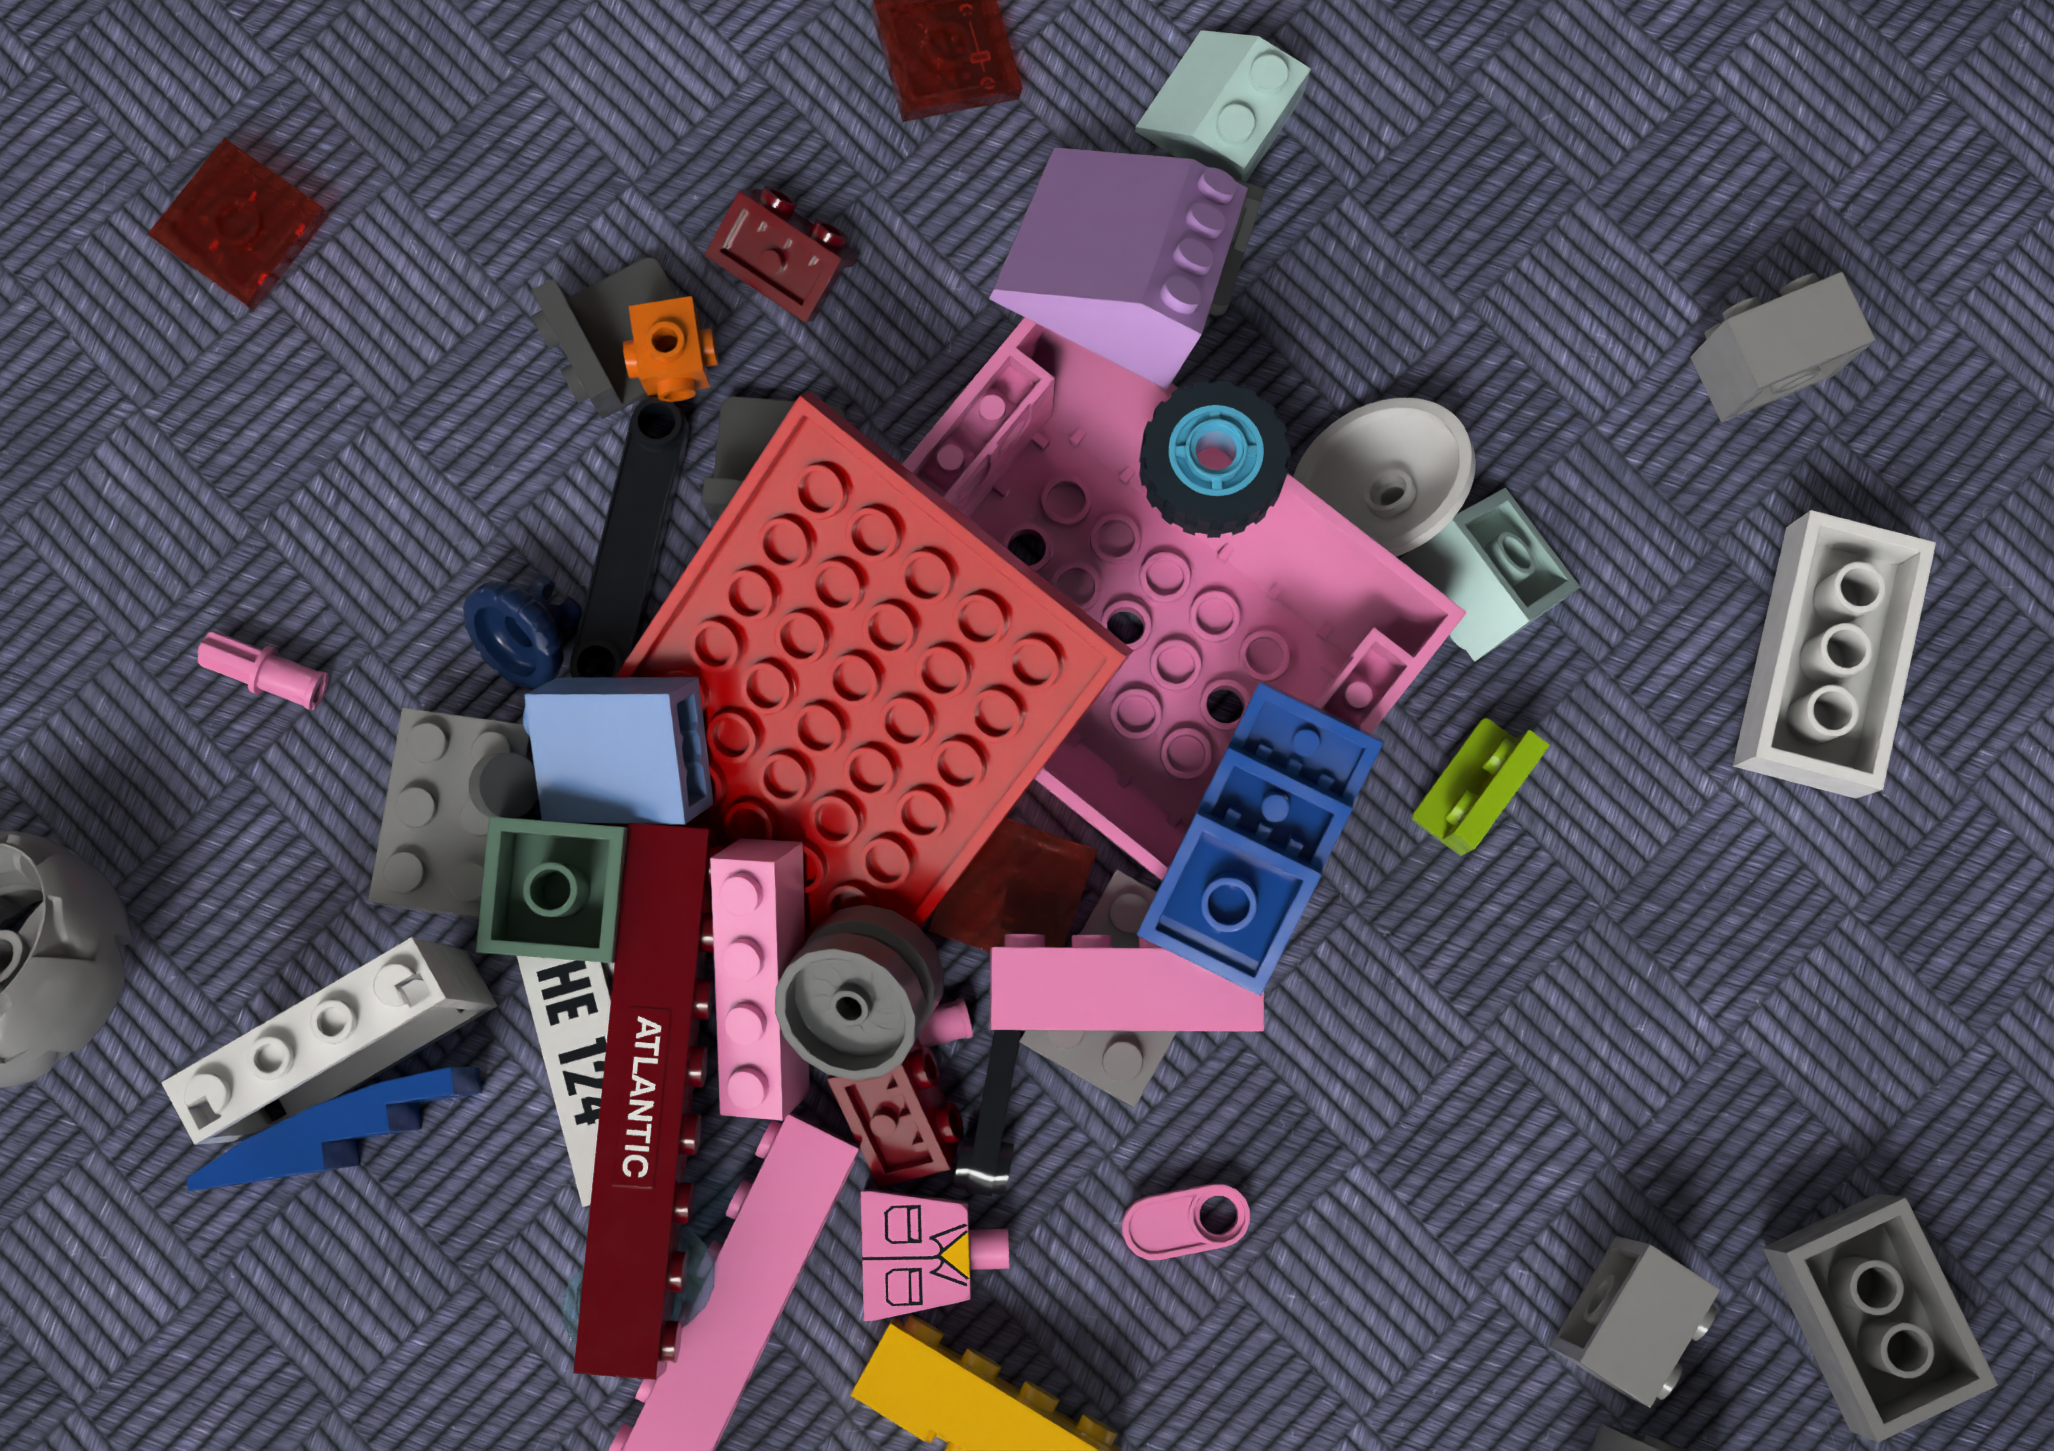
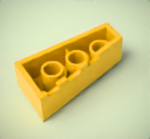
M909 1315L905 1323L894 1317L892 1318L850 1395L925 1442L932 1443L935 1437L947 1442L944 1451H1122L1121 1447L1113 1443L1118 1433L1107 1425L1086 1414H1083L1077 1423L1055 1410L1060 1400L1051 1393L1029 1381H1025L1021 1389L1016 1388L997 1377L1002 1367L995 1361L968 1347L963 1356L940 1344L944 1336L943 1332L913 1315Z

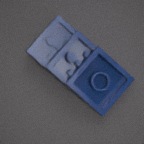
M1260 680L1168 867L1137 935L1261 996L1322 876V869L1353 810V803L1384 744V740Z
M447 1067L388 1080L314 1105L245 1139L187 1177L188 1192L359 1166L357 1139L420 1130L421 1121L418 1103L481 1094L480 1068Z

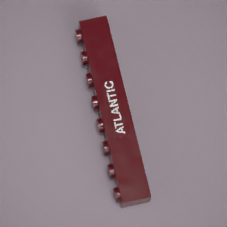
M629 823L573 1371L575 1374L657 1380L666 1372L667 1362L676 1363L679 1356L682 1324L681 1321L671 1320L674 1293L684 1292L688 1272V1252L678 1251L680 1223L690 1224L695 1198L694 1183L684 1182L687 1155H697L701 1135V1115L691 1114L693 1087L704 1086L708 1060L707 1047L697 1045L700 1019H710L714 999L713 979H704L706 952L714 953L713 914L710 912L712 899L710 858L726 848V846H717L718 835L710 829Z

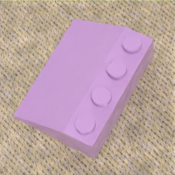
M1054 148L989 299L1167 390L1202 335L1248 188L1236 182L1227 172L1218 168H1209L1194 159Z

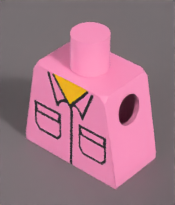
M863 1189L861 1191L864 1321H875L970 1300V1270L1009 1269L1008 1228L969 1230V1208L967 1201L881 1189Z

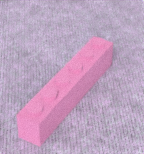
M790 1113L785 1118L783 1124L775 1120L770 1122L755 1153L756 1156L765 1161L753 1184L744 1179L742 1180L727 1209L726 1216L734 1219L735 1222L724 1244L713 1240L699 1265L696 1276L705 1280V1283L694 1305L684 1300L673 1320L681 1321L682 1324L678 1360L676 1363L667 1362L666 1372L657 1380L643 1379L635 1399L645 1403L634 1428L623 1423L608 1451L716 1450L861 1151L857 1144L794 1113Z

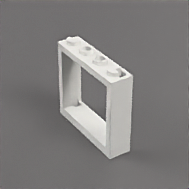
M411 937L161 1083L194 1145L244 1141L314 1105L350 1093L497 1007V1004L466 950ZM279 1098L287 1114L272 1122L264 1106Z

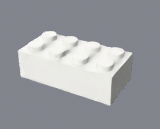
M1810 510L1786 527L1733 767L1855 799L1883 790L1936 542Z

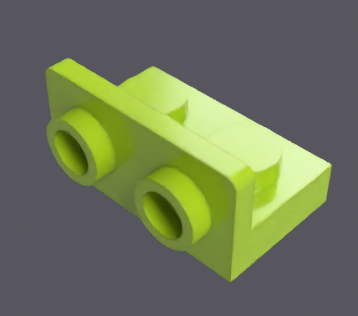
M1482 719L1411 815L1412 820L1460 856L1476 849L1547 751L1550 744L1531 730L1514 738L1490 719Z

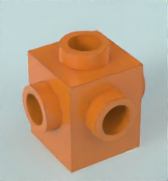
M688 296L630 305L629 313L633 340L623 341L624 358L629 378H639L648 397L658 396L659 400L665 402L687 400L696 395V390L711 388L708 367L718 365L716 342L712 327L702 329L700 315L693 297Z

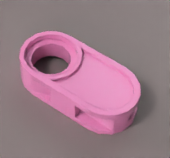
M1210 1183L1149 1195L1135 1200L1124 1213L1121 1221V1233L1126 1245L1137 1256L1146 1260H1163L1223 1248L1237 1243L1246 1234L1250 1224V1209L1246 1199L1237 1189L1223 1183ZM1213 1196L1228 1198L1236 1209L1234 1225L1229 1231L1222 1234L1208 1232L1200 1221L1202 1204Z

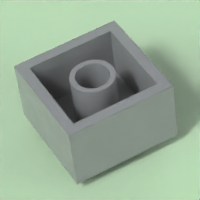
M1843 271L1820 281L1816 273L1800 277L1779 290L1782 295L1781 297L1764 304L1761 303L1758 296L1746 299L1722 313L1725 321L1716 324L1704 332L1707 340L1690 358L1721 423L1833 377L1876 341Z
M1616 1236L1550 1345V1348L1617 1392L1651 1408L1656 1398L1660 1400L1666 1398L1677 1384L1682 1373V1365L1678 1361L1691 1339L1698 1341L1712 1325L1717 1313V1307L1713 1305V1302L1720 1289L1651 1244Z

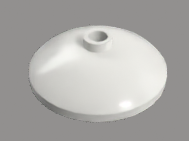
M1391 398L1357 408L1327 427L1308 447L1295 470L1293 478L1397 557L1433 538L1455 517L1464 504L1473 484L1476 458L1472 441L1465 427L1451 411L1439 404L1424 399Z

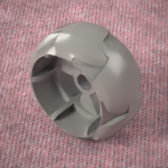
M0 831V924L4 920L20 913L22 908L40 900H43V902L28 917L18 934L9 930L0 931V1089L23 1085L38 1079L51 1071L54 1063L73 1051H80L96 1036L110 1017L122 993L126 976L124 945L132 942L130 920L126 907L113 885L100 870L57 841L18 831Z

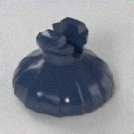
M536 577L528 586V591L519 588L515 584L503 582L485 583L466 597L463 606L465 628L476 650L480 651L481 658L493 670H497L498 674L509 683L516 684L522 688L536 689L558 676L564 661L562 635L559 630L565 632L574 628L582 614L581 606L573 598L571 599L570 596L561 605H550L547 600L554 591L555 583L548 577Z

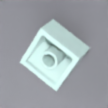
M1201 30L1136 125L1135 132L1177 158L1194 159L1209 168L1221 169L1234 179L1247 182L1301 101L1311 68L1259 36Z
M1506 488L1456 514L1433 538L1409 551L1399 559L1467 612L1450 633V637L1459 647L1468 652L1474 662L1507 641L1580 588L1579 584Z

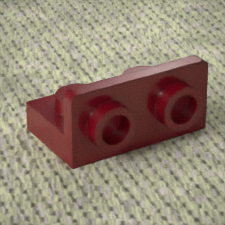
M764 186L763 190L738 191L704 256L803 322L814 321L843 268L854 266L859 254L845 245L848 237L836 227L818 219L813 224L794 212L797 203L783 192L770 186Z
M918 1038L903 1063L882 1077L855 1081L832 1075L828 1076L829 1085L878 1188L951 1169L959 1141L962 1140L964 1135L962 1117L953 1102L947 1103L938 1083L939 1071L936 1059L929 1048H922Z

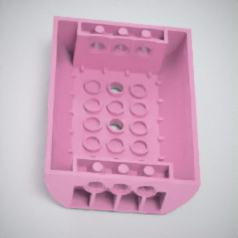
M1024 317L902 465L1006 549L1020 535L1029 534L1040 539L1045 547V554L1038 563L1029 567L1106 629L1109 619L1119 612L1133 613L1141 620L1144 630L1143 635L1138 641L1126 644L1133 650L1132 654L1035 780L1162 881L1260 680L1372 733L1467 612L1288 473L1274 507L1270 506L1266 516L1256 525L1254 522L1251 523L1241 533L1232 535V532L1221 534L1220 538H1207L1208 534L1195 533L1194 536L1183 532V528L1174 523L1170 525L1161 518L1162 513L1157 507L1152 508L1146 498L1147 489L1145 485H1141L1139 476V458L1143 433L1147 422L1152 421L1154 410L1161 401L1164 403L1171 398L1172 392L1179 388L1171 383L1166 390ZM1205 449L1196 455L1203 466L1212 470H1221L1231 465L1229 457L1218 449ZM1223 689L1234 692L1242 702L1241 717L1231 723H1221L1213 719L1207 709V699L1213 692Z

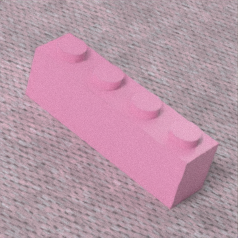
M740 838L710 858L720 1115L783 1121L810 1093L809 1063L803 1060L784 1038L775 1015L776 986L789 963L805 945L802 842Z
M1008 934L1005 935V947H992L990 949L989 1030L1264 1031V991L1259 996L1140 936L1139 948H1112L1111 935H1072V948H1046L1045 935Z

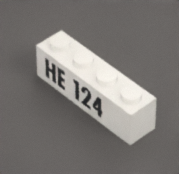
M517 956L582 1207H585L591 1203L615 963Z

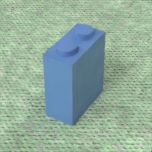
M698 677L555 678L524 694L526 705L523 713V723L525 731L531 740L538 790L537 799H539L542 821L686 824L714 805Z

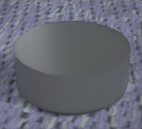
M494 753L483 757L474 766L469 778V794L474 806L487 817L518 818L526 814L534 806L538 797L535 769L532 763L524 756L516 753Z

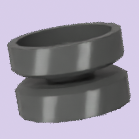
M870 905L842 908L818 924L804 947L798 951L787 966L776 986L775 1015L784 1038L803 1060L826 1074L855 1081L882 1077L903 1063L943 996L944 969L935 945L917 924L897 912Z

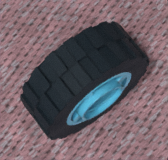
M1208 380L1198 381L1190 388L1184 389V387H1181L1172 392L1171 398L1165 403L1161 401L1154 410L1152 421H1148L1146 424L1139 458L1141 485H1145L1147 489L1146 498L1152 508L1156 506L1162 513L1161 518L1170 525L1174 523L1182 527L1183 532L1194 536L1195 533L1208 534L1207 538H1220L1221 534L1232 532V535L1245 531L1246 526L1254 522L1256 525L1266 516L1268 508L1270 506L1274 507L1280 496L1289 470L1288 463L1291 457V446L1286 442L1288 431L1284 421H1279L1277 418L1275 407L1268 400L1264 402L1260 399L1255 390L1247 386L1245 389L1235 386L1232 381L1221 380L1220 383H1208ZM1205 449H1218L1229 457L1231 465L1221 470H1212L1203 466L1196 455Z

